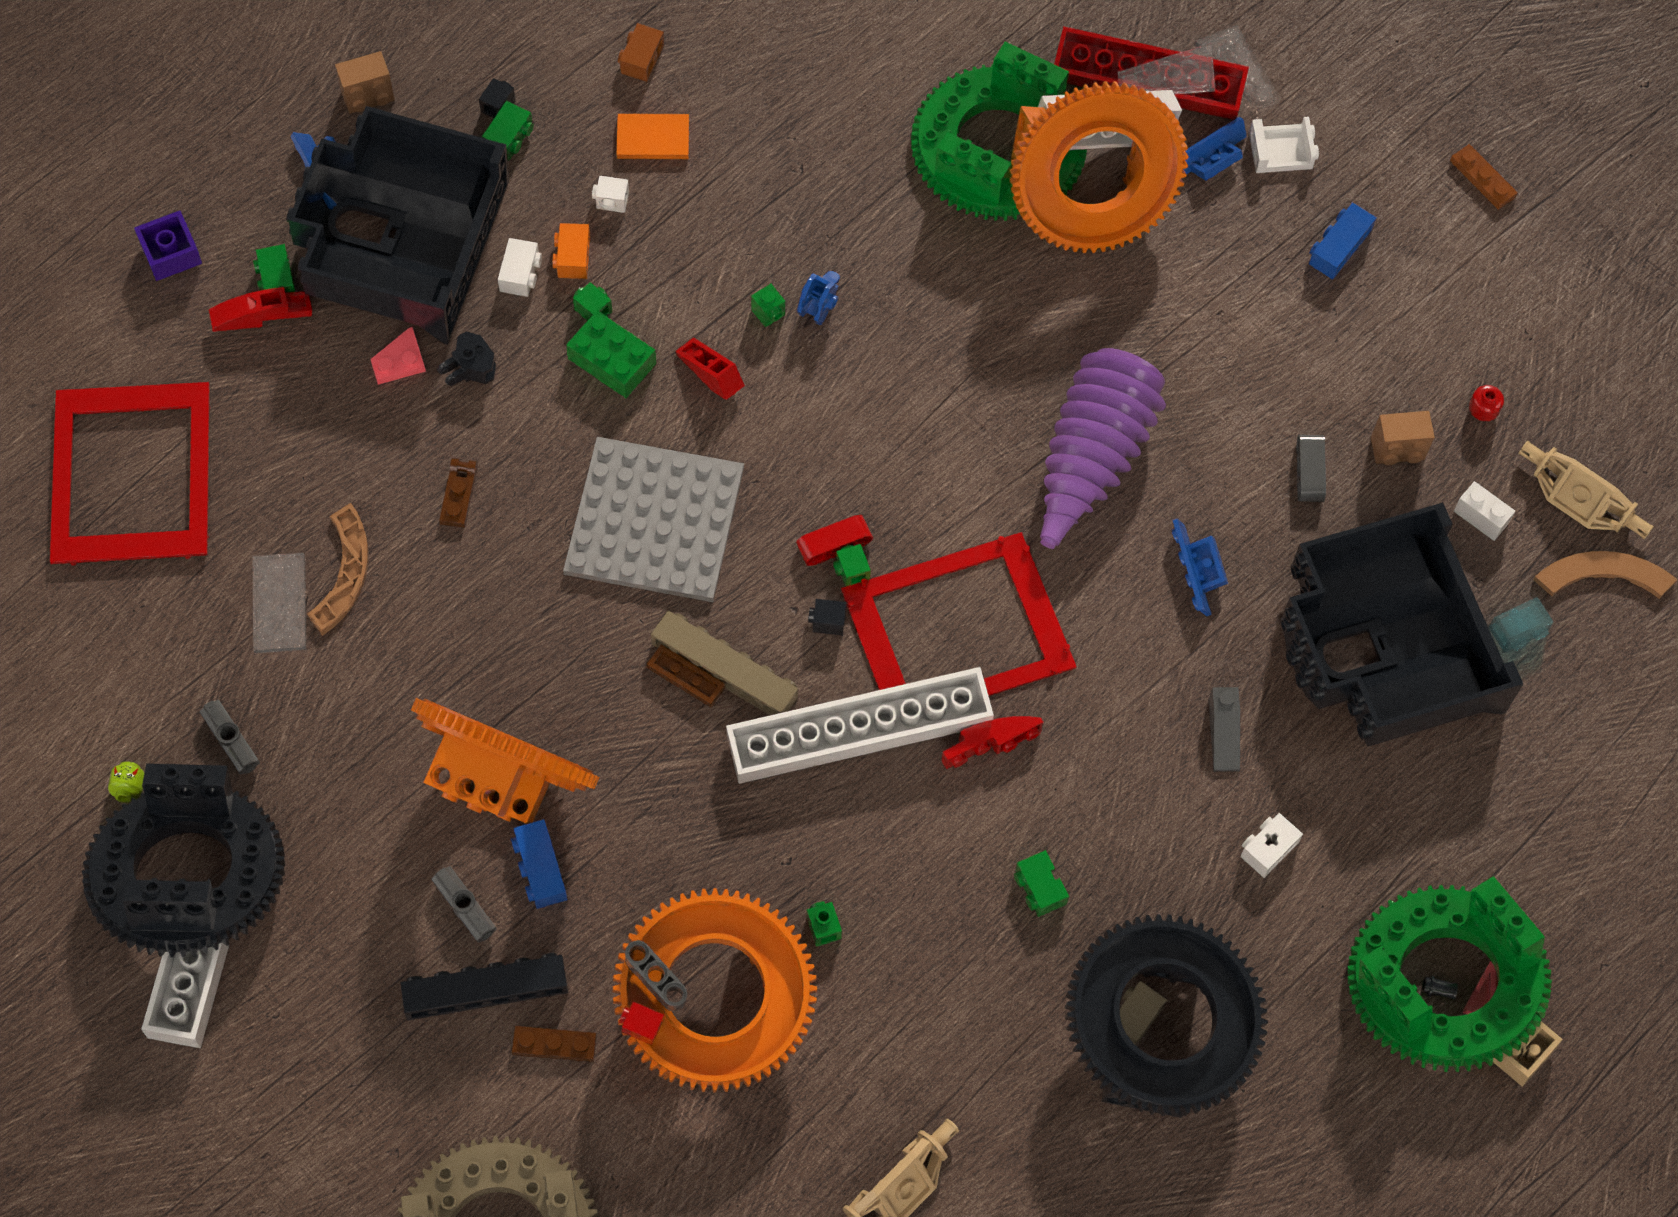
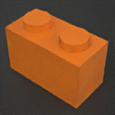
M560 223L559 233L555 232L554 247H558V252L553 254V268H557L558 278L587 279L590 248L589 224Z

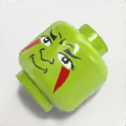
M122 762L120 765H116L111 770L108 791L119 802L128 803L132 798L138 799L143 792L144 771L138 764L133 762Z

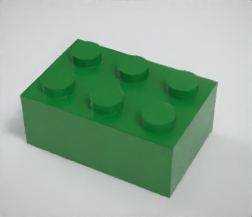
M598 310L566 344L567 356L570 361L624 398L631 394L657 364L656 350Z

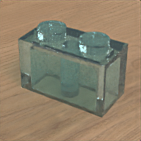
M1536 597L1494 617L1489 629L1505 653L1512 649L1514 651L1522 649L1532 639L1536 641L1543 639L1549 634V629L1554 622L1539 598Z

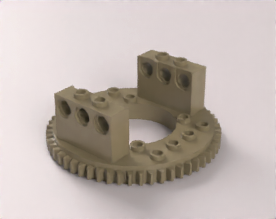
M494 1136L492 1143H488L486 1137L482 1138L480 1145H477L475 1140H471V1147L469 1148L462 1143L460 1144V1151L456 1152L453 1148L450 1149L451 1156L446 1157L444 1154H441L440 1163H436L433 1160L430 1162L432 1170H422L425 1176L423 1179L418 1177L414 1179L418 1186L416 1188H408L411 1195L402 1196V1208H398L399 1214L403 1217H456L458 1212L473 1199L488 1193L506 1192L518 1195L529 1201L542 1217L598 1216L597 1209H590L595 1205L594 1199H586L590 1195L589 1188L581 1189L585 1184L583 1178L575 1180L578 1172L576 1170H569V1162L560 1165L561 1156L557 1155L552 1159L551 1149L542 1153L541 1144H538L533 1149L530 1140L525 1145H521L520 1138H516L514 1143H510L509 1136L505 1137L503 1143L499 1142L497 1136Z

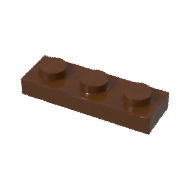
M662 644L647 663L649 670L710 708L726 688L725 683Z
M515 1026L512 1055L594 1062L597 1034L593 1032Z

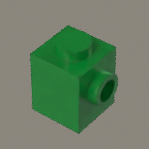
M589 282L585 287H581L575 292L573 297L574 310L587 321L597 310L606 317L612 313L611 299L601 287H596Z
M771 283L751 295V310L766 328L785 316V300Z
M861 544L856 546L846 545L836 552V561L833 562L836 575L842 576L845 587L859 583L862 579H870L871 570Z
M817 902L811 905L810 909H807L806 918L816 947L842 939V929L832 902Z

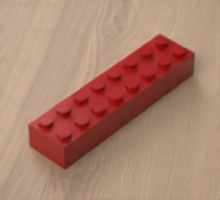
M1065 26L1062 29L1054 65L1069 71L1067 84L1081 87L1087 84L1090 88L1093 87L1095 82L1102 86L1103 82L1106 81L1111 86L1115 81L1120 87L1123 82L1129 88L1135 85L1138 91L1141 88H1144L1145 91L1172 90L1181 109L1235 120L1238 116L1249 69L1248 66Z

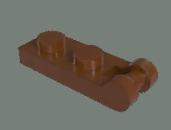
M457 458L451 459L450 472L439 519L440 525L466 527L477 473V461L461 462ZM459 471L467 472L466 478L458 477Z

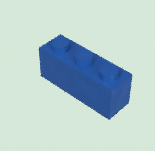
M1353 202L1347 210L1343 208L1336 218V224L1334 226L1329 225L1323 234L1324 239L1320 243L1317 241L1311 248L1309 254L1312 256L1309 265L1329 278L1334 279L1373 230L1377 217Z
M545 820L514 828L515 837L511 838L515 854L520 852L522 861L518 862L522 878L527 877L529 881V886H525L529 902L534 901L536 909L566 901V890Z

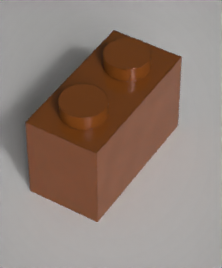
M637 23L634 31H630L628 34L627 46L625 50L622 49L620 51L618 63H620L621 74L647 82L664 47V32Z

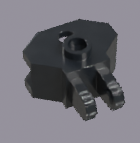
M466 331L457 337L456 350L451 352L452 357L442 362L436 369L442 375L457 368L456 371L452 372L445 379L446 384L449 386H453L462 380L466 382L472 380L487 384L495 378V356L481 335Z

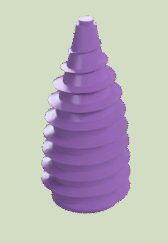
M1112 348L1100 349L1097 352L1083 356L1080 362L1081 369L1073 376L1075 385L1068 389V402L1064 403L1060 409L1062 419L1058 420L1054 425L1057 436L1053 437L1049 442V448L1053 454L1048 456L1045 461L1046 467L1051 474L1045 476L1044 483L1050 494L1044 498L1047 510L1043 517L1044 524L1040 535V543L1047 548L1054 549L1055 546H1058L1074 524H1078L1077 520L1084 512H1093L1090 504L1094 500L1108 499L1107 494L1103 490L1105 486L1117 487L1120 485V480L1114 473H1124L1131 470V465L1125 457L1135 458L1141 454L1140 448L1135 442L1142 443L1149 440V433L1144 427L1156 426L1158 419L1153 412H1160L1166 408L1164 399L1159 395L1165 384L1163 375L1149 362L1134 354Z

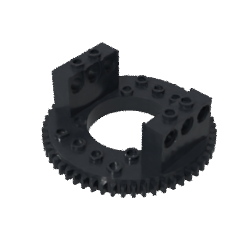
M146 763L142 784L144 793L141 794V798H132V803L128 805L122 804V810L113 811L114 817H107L105 819L106 826H99L100 834L93 835L95 842H89L90 851L85 853L87 860L83 861L85 870H82L84 878L82 883L92 915L96 917L98 924H102L104 931L109 930L112 938L117 936L119 943L126 941L128 948L136 944L138 952L147 948L148 955H151L156 950L159 957H162L165 952H169L171 958L174 957L176 952H180L181 956L185 957L186 953L190 951L193 956H196L197 951L201 949L205 954L208 953L209 947L218 950L220 943L228 946V939L233 938L237 941L239 940L238 934L240 932L248 934V926L255 928L257 926L256 919H264L263 911L270 912V903H275V894H280L279 885H283L282 876H285L284 867L286 864L279 831L276 830L275 823L271 822L269 814L264 815L262 807L257 809L255 801L249 803L248 796L240 798L238 791L233 793L227 765ZM198 833L210 836L222 843L232 856L231 868L226 879L219 887L212 889L210 879H207V882L186 881L185 879H179V881H161L157 878H152V880L136 879L138 866L146 852L161 840L177 834Z
M1160 914L1155 916L1154 921H1152L1149 915H1146L1143 923L1139 917H1135L1133 925L1129 920H1125L1122 924L1123 928L1116 924L1113 932L1109 929L1106 930L1103 934L1104 938L1098 936L1095 940L1096 944L1091 943L1087 948L1089 952L1085 951L1081 956L1083 961L1079 960L1076 967L1078 970H1074L1071 974V977L1075 980H1070L1068 983V987L1072 990L1068 991L1065 996L1072 1000L1065 1004V1009L1071 1011L1065 1015V1019L1072 1021V1023L1068 1024L1066 1030L1074 1033L1070 1036L1069 1041L1077 1043L1073 1048V1052H1080L1081 1056L1078 1061L1087 1063L1084 1071H1092L1094 1073L1091 1080L1099 1079L1101 1081L1099 1087L1103 1089L1101 1102L1139 1109L1140 1112L1143 1110L1149 1111L1151 1115L1159 1113L1161 1116L1169 1115L1182 1118L1183 1115L1187 1116L1190 1113V1108L1197 1114L1201 1110V1106L1208 1110L1211 1107V1102L1217 1106L1221 1103V1098L1227 1100L1230 1097L1229 1091L1234 1094L1239 1089L1237 1085L1242 1086L1246 1082L1244 1077L1248 1078L1253 1072L1250 1068L1254 1069L1258 1065L1254 1058L1259 1059L1262 1056V1052L1258 1048H1262L1266 1043L1260 1039L1267 1035V1031L1261 1028L1268 1024V1020L1261 1018L1267 1013V1009L1260 1007L1266 999L1258 997L1263 988L1255 987L1254 984L1259 978L1250 976V973L1254 970L1253 967L1245 968L1244 964L1247 958L1239 959L1237 956L1240 950L1232 951L1230 949L1231 941L1224 944L1222 942V934L1217 937L1213 936V928L1206 932L1203 930V923H1200L1198 927H1194L1193 919L1184 924L1182 916H1179L1176 922H1174L1170 914L1167 915L1165 921L1162 920ZM1144 974L1143 977L1146 978L1154 976L1169 979L1171 983L1179 981L1196 985L1195 988H1200L1201 993L1205 995L1212 1014L1211 1034L1204 1048L1197 1054L1182 1060H1162L1140 1050L1126 1034L1120 1018V999L1126 984L1137 975Z

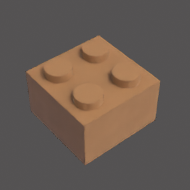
M381 51L335 64L340 89L349 114L363 112L366 106H383L395 101L390 74Z
M1419 411L1380 415L1371 435L1375 463L1394 465L1398 462L1418 463L1425 460L1435 438L1430 412Z

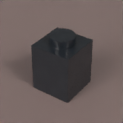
M493 78L479 98L481 113L495 118L506 101L514 104L516 101L514 87L506 81H499Z
M816 599L815 608L810 607L808 623H813V632L843 636L846 602Z

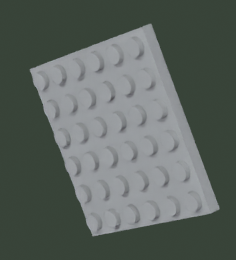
M597 437L563 570L564 575L713 602L743 475L744 463Z

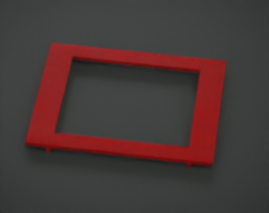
M209 382L56 390L50 564L70 563L72 566H75L77 563L172 557L190 559L191 556H208L209 413L211 408ZM191 408L189 530L70 537L74 415Z
M1022 532L1007 537L999 536L997 540L869 580L862 579L859 583L841 588L842 595L879 690L906 683L873 597L1003 557L1044 659L984 678L988 696L1077 668L1070 651V645L1067 644L1029 551L1030 547L1026 544Z

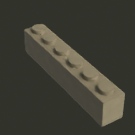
M667 611L651 633L652 645L659 648L662 644L725 683V689L768 715L788 712L798 699V688L793 681L788 678L782 679L778 677L770 667L758 665L753 662V659L744 652L738 653L732 649L728 642L723 639L717 640L713 638L705 628L693 626L688 623L689 621L686 617L679 613L673 614Z

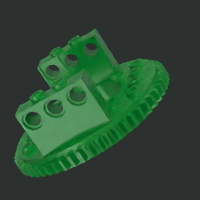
M1005 41L995 56L991 67L982 65V68L977 69L974 66L971 71L964 69L963 74L956 72L953 79L948 76L946 83L939 82V89L934 87L932 94L926 95V101L923 100L921 102V108H918L917 116L914 117L911 134L912 157L915 158L914 164L918 166V174H922V181H927L928 189L934 187V195L941 194V201L948 199V206L956 204L957 211H960L962 208L966 209V215L974 212L976 218L983 214L985 220L989 216H993L994 221H997L999 216H1002L1004 221H1007L1008 216H1012L1014 220H1017V215H1020L1013 200L1014 195L1011 191L1013 187L1010 182L1011 161L1009 162L993 154L994 152L991 150L987 151L972 144V141L969 139L966 141L957 137L958 133L967 120L981 112L1005 110L1019 115L1021 106L1038 107L1042 96L1065 95L1069 71ZM1087 149L1069 150L1061 163L1059 185L1061 191L1066 196L1067 191L1072 190L1073 184L1077 183L1078 176H1081Z
M1494 876L1473 888L1470 892L1465 891V886H1462L1460 890H1455L1454 885H1450L1449 889H1444L1443 885H1439V888L1435 890L1432 886H1428L1427 891L1417 888V893L1415 894L1409 890L1407 891V897L1403 898L1400 894L1397 895V902L1388 900L1387 908L1381 905L1379 907V914L1373 912L1371 915L1372 921L1366 920L1365 927L1360 928L1359 937H1355L1354 940L1355 946L1351 947L1352 956H1349L1348 985H1351L1349 986V994L1353 995L1351 1002L1356 1005V1014H1361L1360 1022L1367 1023L1366 1031H1374V1040L1382 1038L1381 1046L1383 1048L1391 1045V1054L1400 1051V1059L1403 1060L1409 1056L1411 1057V1064L1419 1060L1421 1061L1422 1068H1425L1430 1063L1434 1071H1436L1439 1065L1443 1066L1444 1072L1448 1071L1449 1066H1453L1456 1072H1459L1460 1066H1464L1467 1071H1470L1473 1064L1478 1069H1482V1062L1492 1066L1493 1058L1502 1062L1503 1053L1510 1057L1513 1052L1512 1048L1519 1051L1521 1049V1042L1527 1044L1529 1035L1534 1036L1536 1027H1540L1541 1018H1544L1546 1013L1544 1008H1548L1552 980L1549 979L1551 977V969H1547L1549 968L1550 961L1545 959L1547 951L1543 949L1545 936ZM1449 937L1467 941L1481 949L1489 957L1497 973L1498 986L1492 998L1480 1009L1466 1015L1447 1016L1445 1014L1432 1013L1433 1007L1426 1004L1417 993V987L1411 985L1400 971L1407 955L1418 945L1431 939Z

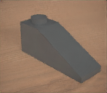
M1213 687L1208 699L1213 772L1240 771L1239 687Z

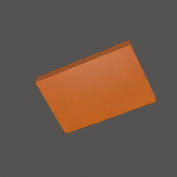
M618 114L617 159H689V114Z

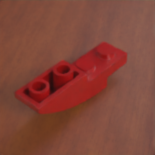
M284 287L244 294L209 309L213 332L262 327L263 321L312 316L309 295L305 294L304 291L285 293Z
M1012 716L997 718L968 727L960 731V743L943 751L941 761L946 769L952 766L957 768L965 764L969 757L975 754L977 756L985 754L990 750L991 746L996 754L1003 751L1008 753L1014 750L1018 743L1037 738L1041 734L1043 720L1040 717Z

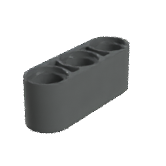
M1298 434L1296 444L1298 501L1324 502L1326 497L1324 435Z
M639 940L629 943L625 950V963L667 1010L673 1012L681 1010L687 1000L685 986L646 943ZM634 950H640L645 954V958L641 961H634L631 959L630 954ZM657 970L664 977L661 981L654 982L649 979L648 974L651 971ZM671 991H678L682 995V999L674 1003L669 1001L666 995Z

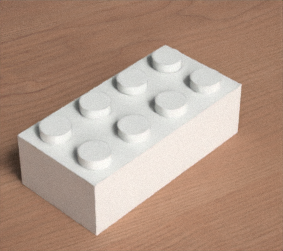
M220 943L218 950L209 947L206 954L201 949L197 951L196 956H193L191 951L187 952L185 957H182L180 952H176L173 958L170 957L169 952L164 953L141 1029L148 1039L201 1048L229 945L226 946Z

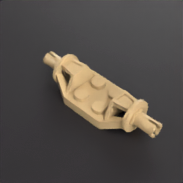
M1527 441L1521 448L1522 450L1519 451L1518 454L1537 465L1534 476L1538 478L1546 500L1586 528L1614 530L1618 533L1622 527L1625 528L1626 526L1643 539L1653 529V525H1650L1635 514L1638 503L1634 502L1632 504L1618 488L1577 460L1556 452L1557 448L1553 447L1550 452L1545 453L1531 444L1530 441ZM1546 467L1558 477L1554 483L1544 469ZM1608 511L1620 517V521L1609 519L1603 516Z
M946 1119L932 1135L920 1130L917 1133L918 1138L902 1150L905 1157L870 1192L862 1190L849 1206L845 1205L843 1207L846 1217H863L873 1210L879 1217H909L937 1188L941 1162L945 1161L948 1157L943 1146L959 1132L958 1127L951 1120ZM929 1152H931L932 1154L926 1169L923 1163Z

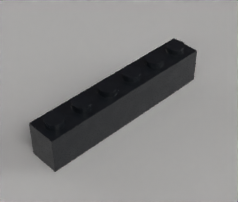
M547 953L542 955L541 958L533 960L526 957L514 960V963L509 964L494 962L488 964L486 968L480 969L465 967L456 973L441 971L435 973L433 977L427 978L412 976L407 978V981L400 982L404 1014L407 1021L568 993L563 956L556 953Z

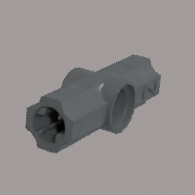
M216 700L205 704L199 712L239 774H248L255 770L260 761L221 702ZM228 734H235L232 740H224Z
M451 866L438 871L431 880L452 907L455 916L463 922L477 943L491 937L497 928L475 900L473 893L466 888ZM468 900L471 902L467 908L461 909L457 907L460 901Z

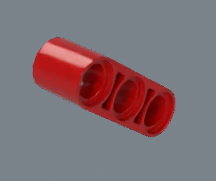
M855 515L805 534L796 541V544L806 565L814 566L835 558L836 552L846 545L856 546L861 544L863 547L873 540V536L863 515Z

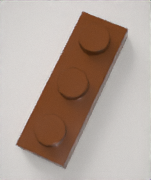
M1470 144L1452 155L1450 162L1498 210L1516 198L1518 192Z

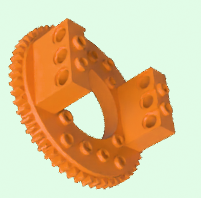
M1104 81L1102 86L1095 82L1093 87L1090 88L1087 84L1084 85L1082 90H1078L1076 87L1074 88V93L1071 94L1066 91L1065 97L1059 98L1057 96L1054 104L1047 103L1048 108L1046 110L1044 107H1020L1011 156L1010 182L1013 186L1011 191L1014 195L1013 200L1023 220H1025L1028 227H1031L1035 234L1038 233L1041 239L1045 238L1049 244L1053 242L1057 248L1062 245L1066 251L1071 247L1073 252H1077L1079 248L1083 253H1086L1088 248H1090L1092 253H1095L1097 248L1105 252L1108 246H1110L1111 250H1114L1116 244L1124 247V241L1128 240L1130 243H1133V237L1142 238L1141 232L1149 233V226L1153 225L1156 227L1158 225L1156 220L1158 218H1165L1163 212L1171 211L1169 204L1176 203L1174 195L1181 194L1178 187L1184 186L1181 178L1187 176L1183 169L1188 168V164L1185 161L1189 158L1185 152L1188 146L1185 144L1186 137L1183 135L1184 131L1179 125V121L1171 109L1169 110L1168 106L1162 103L1159 97L1155 98L1151 92L1147 94L1144 88L1138 91L1135 85L1129 88L1123 82L1120 87L1114 81L1109 86ZM1103 131L1118 132L1133 140L1130 155H1127L1128 166L1126 176L1123 177L1127 188L1124 191H1120L1115 198L1098 204H1083L1073 201L1061 191L1059 185L1060 166L1066 153L1075 143L1088 135Z
M416 698L411 708V711L417 713L415 718L423 722L421 727L444 736L423 783L443 791L442 797L457 803L459 798L468 802L466 807L478 813L489 811L509 822L512 818H515L526 824L533 823L550 783L572 792L576 788L586 791L587 787L595 789L600 778L593 774L594 771L425 698L423 700ZM447 769L450 773V778L446 783L442 784L439 781V774L442 770ZM472 781L475 785L473 792L470 791V784ZM496 791L499 793L497 804L493 800V795ZM521 800H526L528 809L525 813L519 814L517 804Z
M717 888L713 889L711 895L707 894L706 889H702L701 896H697L693 890L689 899L683 893L680 894V902H677L673 897L670 898L669 907L664 903H660V913L652 909L650 912L652 919L645 916L642 918L644 927L635 925L634 929L637 935L629 933L628 939L630 942L639 940L646 943L670 970L678 958L694 947L711 943L732 946L746 954L750 958V963L752 965L755 964L759 970L764 988L763 1003L756 1017L746 1027L736 1033L720 1037L697 1034L682 1025L672 1011L667 1010L627 966L625 963V953H619L618 959L623 963L615 965V970L621 974L613 975V981L619 983L613 986V992L620 995L613 998V1003L621 1006L615 1008V1015H622L625 1007L630 1009L633 1002L664 1015L663 1023L653 1045L630 1037L627 1040L628 1046L637 1045L634 1049V1054L643 1053L641 1062L645 1063L650 1060L651 1071L658 1068L660 1071L659 1076H663L665 1080L669 1078L671 1083L678 1078L680 1087H683L686 1081L690 1082V1090H694L695 1086L700 1084L702 1092H705L708 1085H711L713 1092H716L718 1086L722 1085L724 1091L728 1092L729 1084H733L735 1089L739 1090L740 1082L742 1081L747 1087L751 1084V1078H754L758 1083L761 1082V1073L770 1077V1067L778 1071L781 1067L779 1060L787 1063L789 1060L786 1052L793 1055L796 1053L793 1044L801 1046L803 1040L798 1035L806 1036L808 1030L803 1025H811L812 1022L806 1015H814L815 1009L809 1005L816 1004L817 1001L816 997L810 995L817 992V986L810 985V983L816 981V975L808 974L814 970L815 966L814 964H806L811 959V954H803L807 944H798L802 937L801 934L792 935L795 926L786 927L785 924L788 918L785 916L778 919V909L770 913L769 903L760 907V898H757L752 903L748 893L743 899H740L739 891L737 890L733 896H729L728 889H725L722 895L718 894ZM624 943L622 948L626 950L629 943ZM634 950L631 952L630 957L634 961H641L645 958V954L640 950ZM657 970L651 971L648 974L649 979L654 982H659L664 977Z

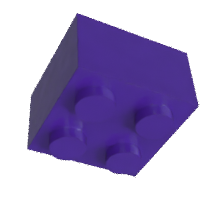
M180 210L134 227L156 281L202 264L198 249Z

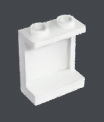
M1304 117L1301 124L1263 127L1262 119L1252 120L1249 136L1256 173L1313 169L1314 162L1319 157V149L1317 145H1314L1315 128L1314 125H1310L1309 117Z

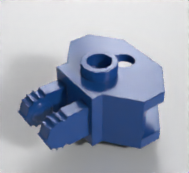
M834 271L826 272L823 277L813 273L802 289L797 308L798 314L804 317L806 313L815 316V323L821 325L829 310H833L837 304V283L839 282L840 275Z

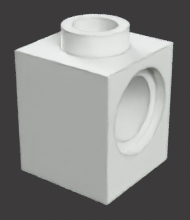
M599 176L598 185L594 184L592 190V199H596V209L625 213L629 196L628 180Z

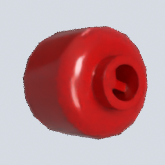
M1492 385L1480 386L1471 397L1469 410L1480 421L1494 420L1504 405V396L1497 387Z

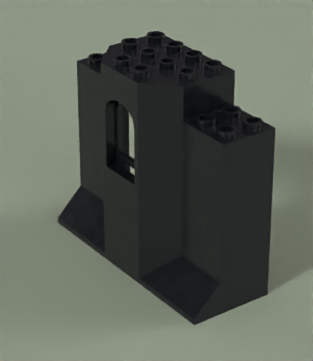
M366 106L363 114H359L357 117V129L355 134L350 135L348 145L321 138L319 146L314 147L311 156L312 163L310 167H306L303 175V185L297 188L295 194V205L288 210L286 221L289 222V234L292 236L293 245L308 250L306 256L301 257L298 265L304 292L307 295L418 325L440 342L448 345L509 184L506 144ZM324 192L336 202L337 205L333 209H329L323 199ZM347 211H358L389 221L380 244L340 233L336 228L337 219ZM392 227L397 229L393 239L389 238Z
M1443 502L1301 543L1290 566L1293 578L1298 580L1300 584V595L1289 598L1280 623L1285 637L1286 659L1288 664L1294 667L1296 684L1300 689H1303L1305 696L1318 709L1348 701V711L1351 716H1355L1358 723V735L1362 740H1365L1367 747L1482 712L1505 714L1523 686L1514 661L1503 662L1452 547L1448 534L1453 524ZM1368 632L1380 660L1379 662L1345 672H1337L1328 666L1323 655V648L1326 644Z

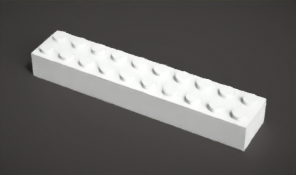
M978 667L727 725L726 731L738 783L740 784L959 733L973 725L993 720L994 714L981 668Z

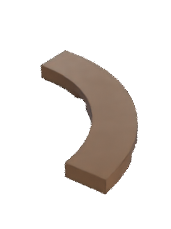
M351 503L330 516L340 536L342 545V561L337 577L338 580L332 591L328 593L323 601L307 613L308 618L322 636L333 629L351 610L359 597L367 575L369 554L367 537L361 519Z
M1591 551L1565 557L1544 568L1533 579L1547 593L1554 596L1564 587L1578 582L1580 579L1588 577H1618L1630 580V583L1644 588L1658 599L1678 580L1664 569L1647 560L1629 554L1610 551Z

